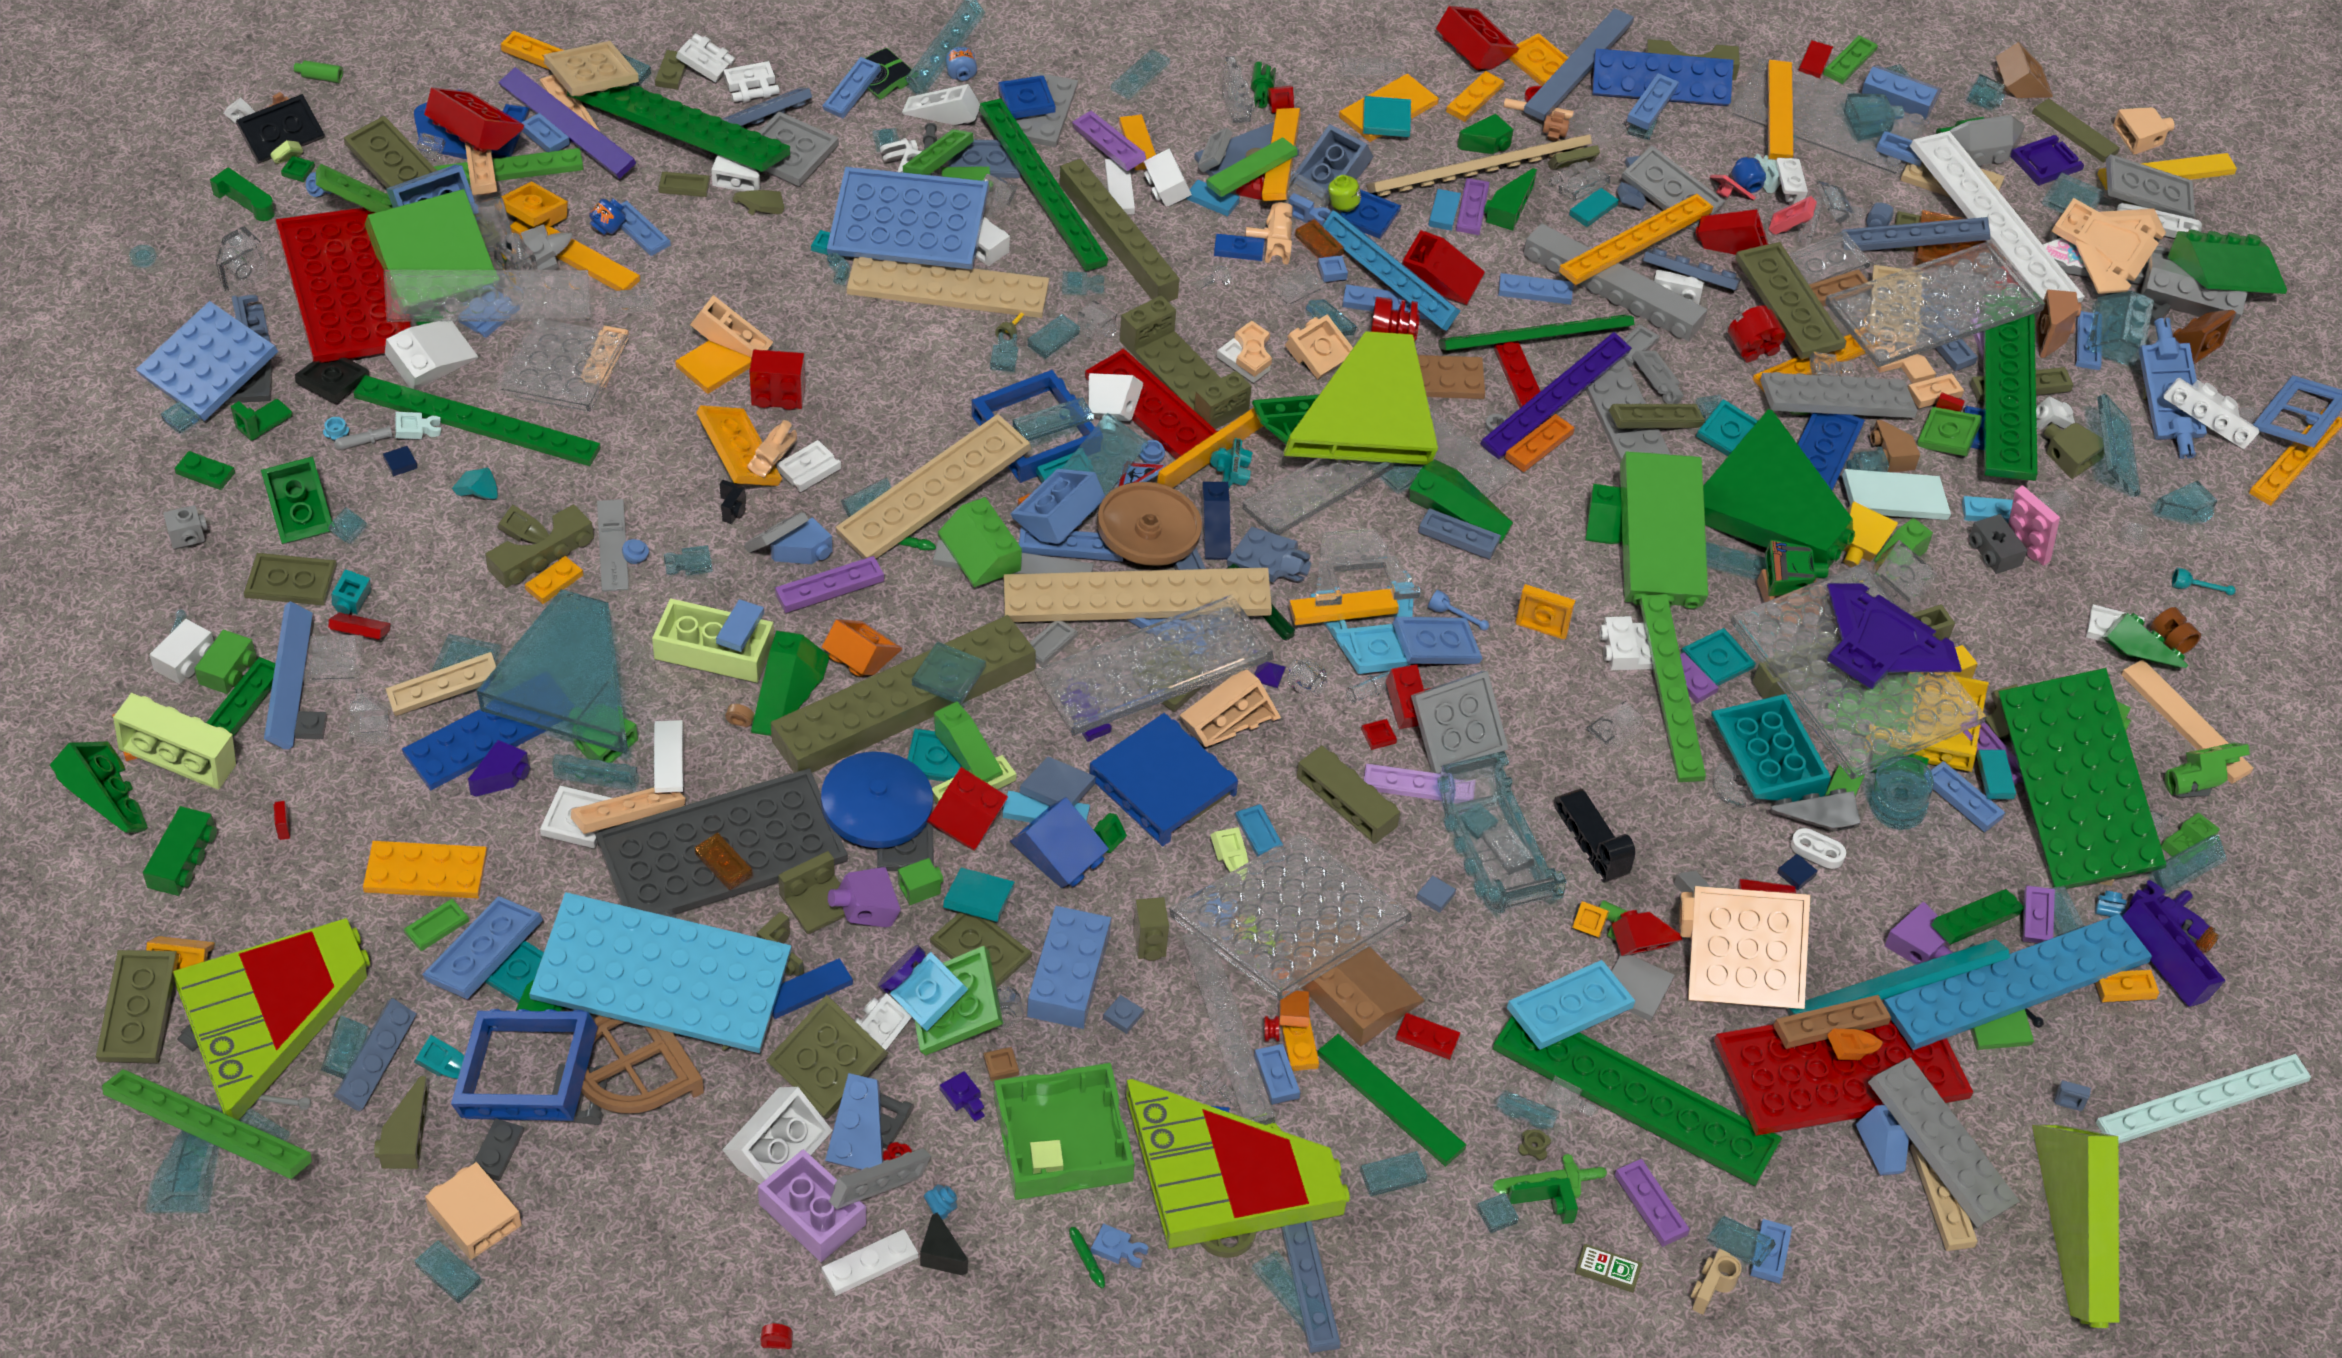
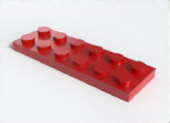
M1124 348L1085 370V378L1088 381L1090 373L1133 375L1142 381L1143 387L1132 420L1154 440L1159 441L1163 448L1175 459H1178L1218 432Z

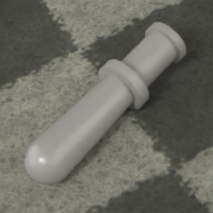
M390 425L373 431L370 428L368 432L339 437L334 441V446L338 450H344L368 442L374 444L376 440L388 437L393 438Z

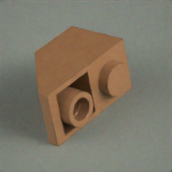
M1876 420L1874 430L1870 433V442L1872 446L1877 448L1879 464H1883L1886 472L1915 470L1920 452L1913 436L1883 420Z

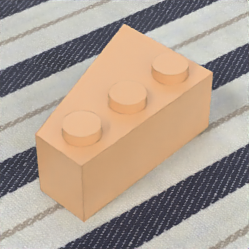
M1245 667L1180 714L1191 735L1205 747L1236 736V732L1243 729L1257 728L1261 722L1269 719L1275 721L1281 718L1261 681Z

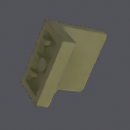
M829 851L778 875L779 895L807 934L845 917L842 906L831 907L828 903L829 890L838 889L841 884L835 876L834 858Z

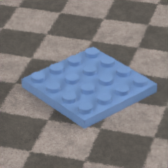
M209 301L138 366L136 371L155 387L205 421L277 354L278 350L275 345Z

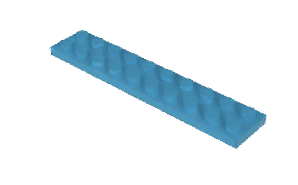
M2118 914L2011 953L2010 958L1887 998L1883 1004L1895 1026L1912 1050L2096 983L2100 979H2106L2108 976L2121 971H2128L2150 962L2152 955L2122 916Z

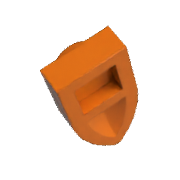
M1834 1028L1827 1034L1837 1058L1843 1060H1860L1866 1054L1876 1052L1883 1044L1874 1035L1857 1029Z

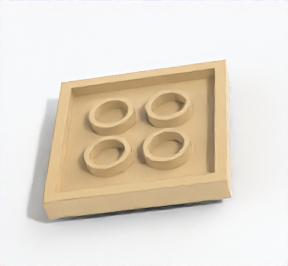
M611 41L544 54V63L571 96H583L586 93L605 91L608 88L624 87L631 83L639 82L637 71Z

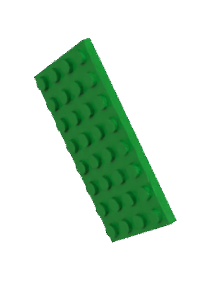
M2107 668L1998 691L1999 701L2055 891L2166 868L2165 857Z

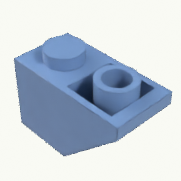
M1877 1105L1856 1123L1857 1129L1880 1175L1903 1173L1906 1169L1909 1137L1885 1105Z

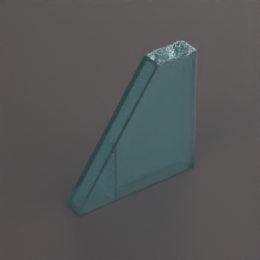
M561 589L477 689L480 710L626 754L628 744L609 604L602 600Z

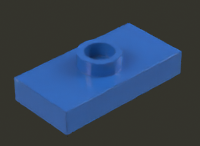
M1216 234L1214 256L1262 261L1264 239Z

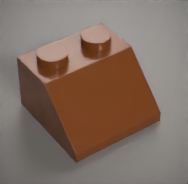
M2232 309L2205 313L2198 319H2192L2183 329H2177L2173 337L2180 344L2190 343L2193 363L2196 364L2223 345L2236 312Z

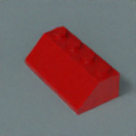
M431 87L424 115L432 119L433 124L445 127L446 132L458 135L460 141L472 144L473 149L477 151L499 150L524 129V124L471 92Z

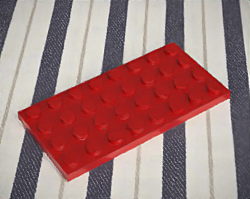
M364 207L275 219L313 362L320 361L321 363L345 357L349 359L385 353L386 339L411 327L408 315L398 316L387 286L385 271L376 257L365 227L367 216L376 212H370Z
M1892 1020L1887 1025L1862 1030L1874 1035L1883 1044L1876 1052L1866 1054L1860 1060L1838 1059L1829 1039L1786 1049L1773 1026L1774 1024L1717 1033L1714 1039L1756 1136L1864 1117L1875 1106L1884 1105L1868 1082L1877 1074L1910 1057L1945 1103L1970 1099L1973 1094V1090L1947 1038L1912 1050Z

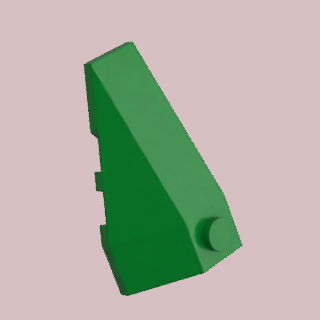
M1434 459L1422 467L1409 487L1411 502L1429 510L1430 508L1501 535L1499 544L1504 541L1513 526V522L1457 469Z
M776 630L766 664L751 733L771 736V722L798 710L803 702L808 700L814 688L824 679L830 657L804 635Z

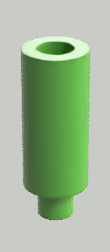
M304 60L302 64H294V72L301 73V76L304 78L340 83L343 77L342 66Z

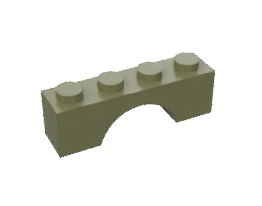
M1647 40L1645 53L1734 60L1732 80L1736 81L1740 67L1739 46L1715 45L1706 54L1691 55L1679 51L1673 46L1671 41Z
M575 504L552 516V532L543 541L533 545H517L506 541L485 553L489 572L507 588L513 584L521 583L525 577L534 572L542 571L548 564L567 556L569 552L576 548L588 545L594 539L592 522Z

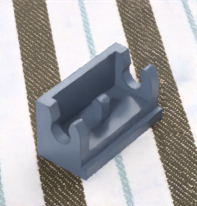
M231 296L236 319L270 342L262 304L247 305L249 302L258 301V296Z

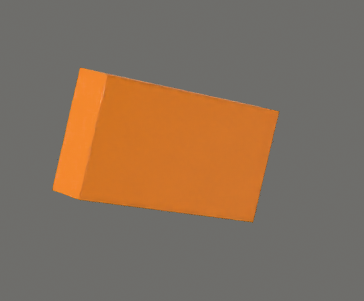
M1280 989L1279 1025L1309 1027V991Z

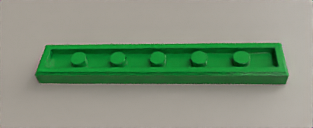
M1335 1035L1318 1050L1317 1055L1445 1167L1466 1149L1467 1144L1341 1035Z

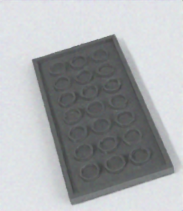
M810 768L595 832L597 844L621 905L664 916L678 914L778 883L779 874L827 851L834 858V865L848 861V855L840 836L828 825L821 809V793Z

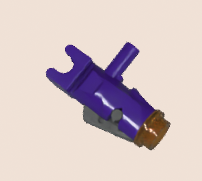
M2148 880L2143 891L2137 890L2129 907L2137 899L2154 895L2200 950L2208 953L2217 942L2220 935L2215 932V928L2184 907L2193 897L2190 891L2184 890L2172 900L2170 897L2164 896L2165 889Z

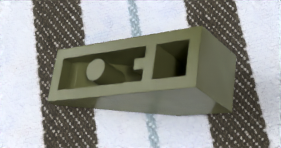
M420 1076L382 1127L381 1138L375 1140L374 1155L375 1158L380 1159L382 1169H419L429 1096L426 1076Z

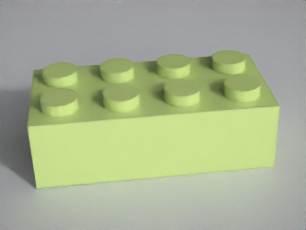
M670 598L652 638L654 659L758 683L768 660L774 639V622L761 619L742 652L716 644V637L731 612Z
M131 693L113 717L119 750L201 784L219 790L236 766L233 735L226 729L204 723L200 718L182 714L173 707H165L155 703L146 696L141 697Z

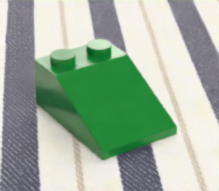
M313 456L261 470L282 545L334 532Z

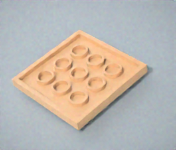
M1695 886L1688 1001L1805 1009L1810 895Z

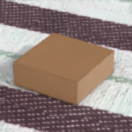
M1012 1047L983 1053L990 1081L1019 1075V1068Z

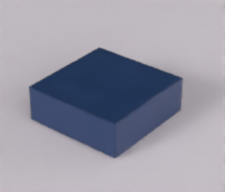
M408 446L383 453V459L393 477L418 468L417 462Z
M1796 854L1779 867L1777 874L1789 884L1795 886L1796 890H1799L1817 875L1818 870L1800 855Z

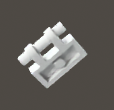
M697 33L681 47L676 56L677 59L715 83L724 74L723 70L727 69L729 65L731 66L736 59L728 54V50L723 47H717L711 43V39L706 36L702 37Z
M769 61L723 70L729 92L739 90V92L731 93L733 103L739 101L747 103L750 102V99L760 97L768 99L771 98V95L779 94L778 85L769 86L770 84H775V75ZM760 87L757 89L748 90V88Z

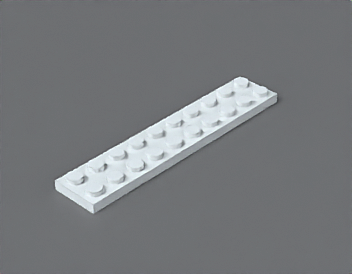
M1950 131L1913 139L1910 145L1912 150L1968 219L1988 217L1990 240H1986L1987 243L2040 308L2047 289L2076 292L2078 302H2082L2085 296Z

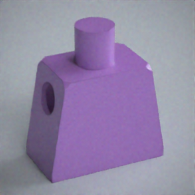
M886 867L850 872L845 875L838 889H831L828 893L829 905L831 907L842 906L846 919L850 923L890 927L901 911Z
M1922 902L1890 931L1885 943V947L1915 965L1954 953L1948 949L1950 944L1931 926L1938 915L1925 902Z

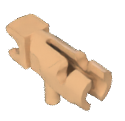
M1278 202L1272 205L1266 220L1268 228L1246 227V237L1267 239L1265 249L1266 263L1271 261L1272 256L1278 255L1282 257L1283 264H1289L1292 246L1291 217L1293 207L1291 204Z
M783 420L757 448L754 458L747 466L753 473L765 478L773 465L794 445L797 440V432L793 430L791 433H788L792 426L789 421Z

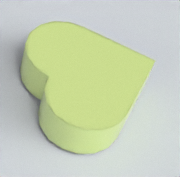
M286 140L270 155L275 164H280L288 161L292 156H300L303 153V149L299 142Z

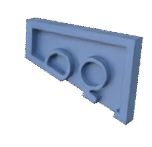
M848 1073L825 1159L826 1162L858 1170L866 1167L870 1168L883 1162L880 1088L878 1080Z

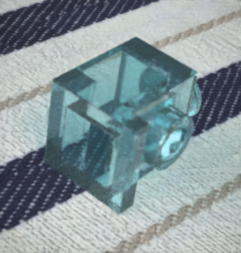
M1979 74L1966 101L1971 103L1972 99H1974L1980 106L1986 108L1991 107L1994 109L1995 106L2000 107L2005 97V94L2002 93L2005 85Z
M1881 446L1877 447L1876 451L1854 453L1853 459L1847 461L1846 468L1887 472L1889 463Z

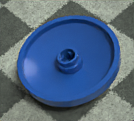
M863 752L847 757L829 771L822 785L821 809L828 825L842 838L860 846L886 848L903 844L913 839L925 828L928 823L927 820L932 813L933 791L928 778L914 763L892 753Z

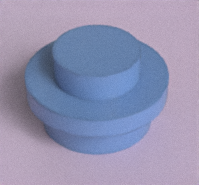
M1148 440L1141 446L1139 455L1144 462L1156 464L1164 459L1165 449L1159 441Z
M631 539L623 544L622 553L627 562L639 564L648 557L649 548L644 542Z

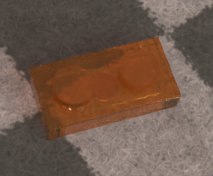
M1315 219L1298 227L1295 231V236L1318 258L1341 256L1344 254V247Z
M718 832L695 847V854L729 890L753 876L752 868Z

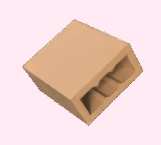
M477 1162L469 1167L462 1168L453 1178L444 1184L435 1186L425 1196L428 1211L470 1260L522 1226L517 1208Z

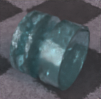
M1906 756L1892 757L1883 761L1877 768L1870 800V808L1875 818L1888 828L1897 830L1911 829L1919 825L1926 817L1934 784L1930 769L1921 761Z

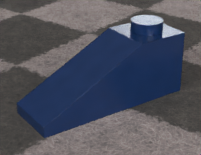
M1202 482L1201 513L1205 560H1227L1231 555L1228 482Z

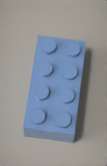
M1055 906L1028 997L1027 1017L1084 1029L1110 938L1111 917Z

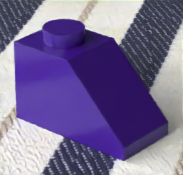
M497 740L468 778L470 794L477 797L515 787L520 779L524 780L530 771L527 752Z

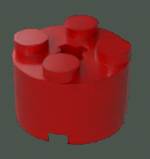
M1764 305L1746 310L1741 313L1743 315L1742 319L1738 322L1734 319L1729 325L1728 334L1746 363L1755 361L1759 355L1765 353L1767 356L1777 354L1781 349L1780 344L1786 336L1785 330L1771 308L1768 309Z

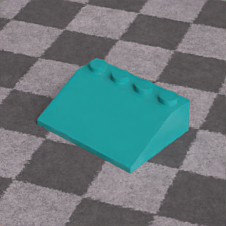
M1786 694L1711 712V716L1754 798L1767 800L1791 798L1792 802L1803 800L1802 796L1819 793V797L1825 796L1831 776Z

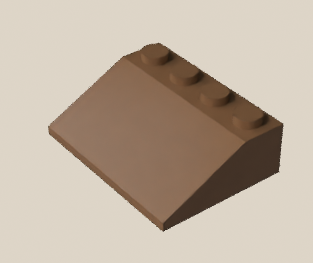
M1348 925L1309 937L1286 952L1284 972L1303 991H1309V997L1360 1047L1405 1016L1406 1012L1409 1013L1424 1002V999Z

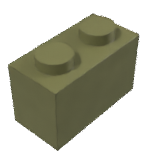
M1164 897L1136 899L1133 932L1138 959L1146 958L1147 960L1154 961L1161 957H1166L1169 922Z

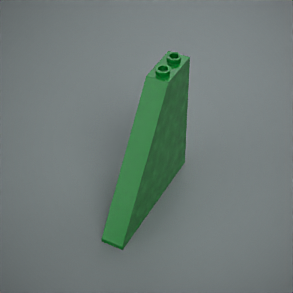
M1768 409L1703 485L1705 525L1766 548L1770 540L1807 546L1813 549L1814 562L1828 563V567H1830L1834 561L1839 560L1842 551L1847 545H1851L1854 540L1853 518L1773 410Z

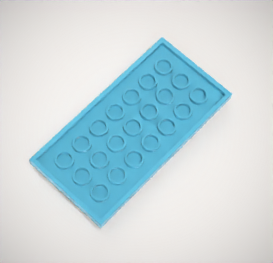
M565 892L530 991V999L760 1053L791 954V945Z

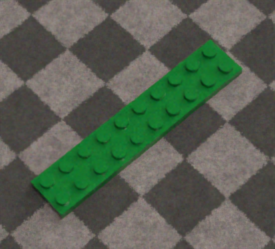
M631 84L624 87L617 86L608 88L605 91L586 93L583 96H571L567 91V96L761 172L790 155V146L781 143L778 139H771L761 135L759 132L747 130L739 124L729 123L718 116L703 113L700 109L690 108L679 101L667 99L661 94L646 91L640 86H633Z
M1985 296L1983 302L1984 475L2036 481L2038 466L2034 301Z
M1512 1015L1493 1046V1050L1755 1187L1782 1140V1137L1775 1133L1756 1136L1748 1119L1580 1032L1539 1050Z

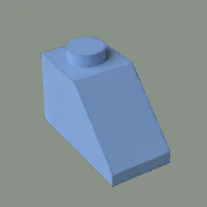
M813 517L770 543L771 558L776 562L813 564L818 560L826 559L833 552L832 535Z

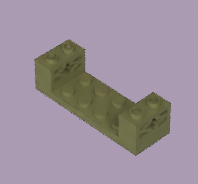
M1162 295L1121 315L1120 342L1145 368L1214 429L1239 418L1249 411L1252 386L1237 371L1221 378L1175 332L1176 309Z

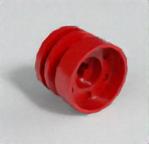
M1376 296L1371 332L1413 335L1415 342L1417 340L1420 320L1418 302L1411 301L1410 312L1405 311L1406 300H1401L1398 310H1393L1392 298Z

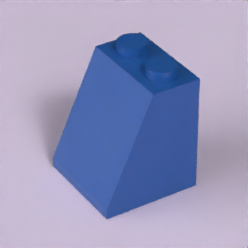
M1067 797L1049 806L1010 840L1013 846L1060 888L1069 884L1071 887H1074L1085 877L1082 872L1088 867L1093 870L1105 860L1102 855L1109 850Z

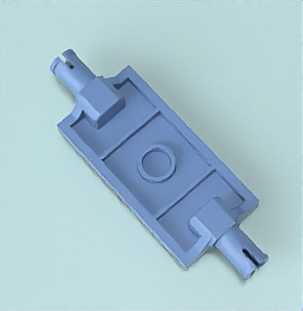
M2159 318L2154 321L2158 338L2156 343L2141 345L2138 349L2155 440L2176 439L2179 458L2185 459V455L2187 458H2194L2196 452L2192 438H2203L2207 434L2205 424L2164 399V393L2177 378L2183 379L2190 385L2197 381L2190 343L2180 344L2176 341L2172 334L2170 318H2165V322L2163 318Z

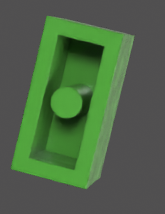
M223 629L194 668L198 684L228 695L233 686L235 687L242 679V674L246 668L251 667L256 660L252 639Z

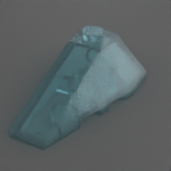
M205 1105L223 1113L220 1105ZM181 1130L150 1183L145 1212L208 1213L219 1147Z

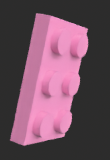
M2022 485L2015 490L2008 525L2027 548V555L2044 566L2051 561L2060 517Z

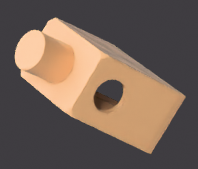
M2152 107L2120 109L2113 126L2134 155L2163 145L2167 133L2174 130V121L2171 117L2162 119L2156 109Z

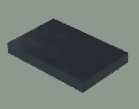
M303 94L236 120V125L258 164L272 159L270 154L286 140L299 142L302 147L325 138V134Z

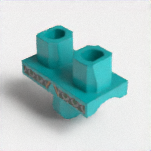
M1235 438L1231 449L1226 451L1225 448H1220L1213 452L1210 457V463L1213 467L1217 468V471H1223L1222 482H1228L1229 488L1233 483L1245 486L1250 479L1251 471L1242 467L1247 468L1249 466L1253 452L1243 449L1242 440Z

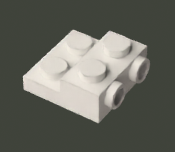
M1631 616L1605 617L1604 624L1599 627L1600 640H1605L1603 656L1605 661H1609L1610 669H1654L1644 623H1632Z

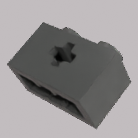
M2001 514L1974 522L1969 535V541L1971 546L1977 548L1983 556L1986 566L1991 567L1995 574L2022 566L2028 550Z

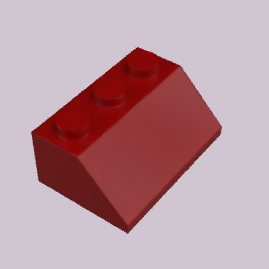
M1448 6L1436 27V30L1442 34V39L1452 44L1456 48L1455 51L1459 55L1466 57L1470 61V66L1476 70H1492L1519 50V47L1478 9Z

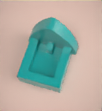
M488 467L466 471L452 487V490L459 496L474 494L483 499H496L498 497L496 482Z

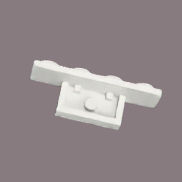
M2177 378L2164 393V399L2242 449H2245L2259 434V429L2240 417L2238 403L2230 396L2224 397L2219 394L2217 389L2210 383L2204 384L2197 380L2193 385H2190L2183 379Z

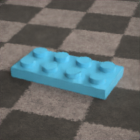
M1600 960L1509 1000L1507 1009L1540 1050L1632 1009L1635 1000L1603 960Z

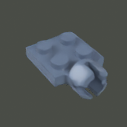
M1251 526L1227 559V566H1231L1234 563L1240 568H1268L1269 581L1273 583L1278 577L1302 582L1305 580V577L1295 573L1307 576L1311 562L1309 561L1310 555L1307 552L1298 550L1297 541Z

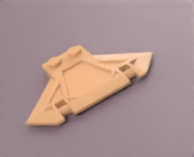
M2075 198L2072 199L2051 231L2076 245L2098 294L2128 292L2131 284L2126 280L2135 281L2159 244L2154 237L2162 239L2166 234L2155 209L2098 212Z

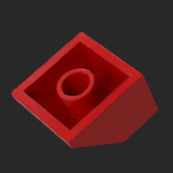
M961 767L945 790L927 822L975 851L1002 810L1008 796Z

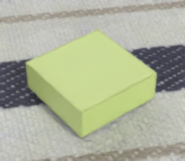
M1060 1140L1030 1142L1033 1174L1041 1173V1169L1044 1168L1046 1173L1063 1170Z

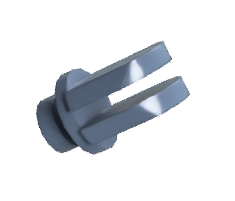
M1875 203L1866 219L1867 226H1889L1894 213L1893 207L1886 203Z

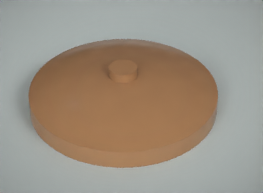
M1134 482L1117 487L1105 496L1099 507L1097 528L1104 543L1119 556L1144 565H1167L1180 561L1193 552L1200 539L1202 520L1196 506L1181 492L1159 483Z

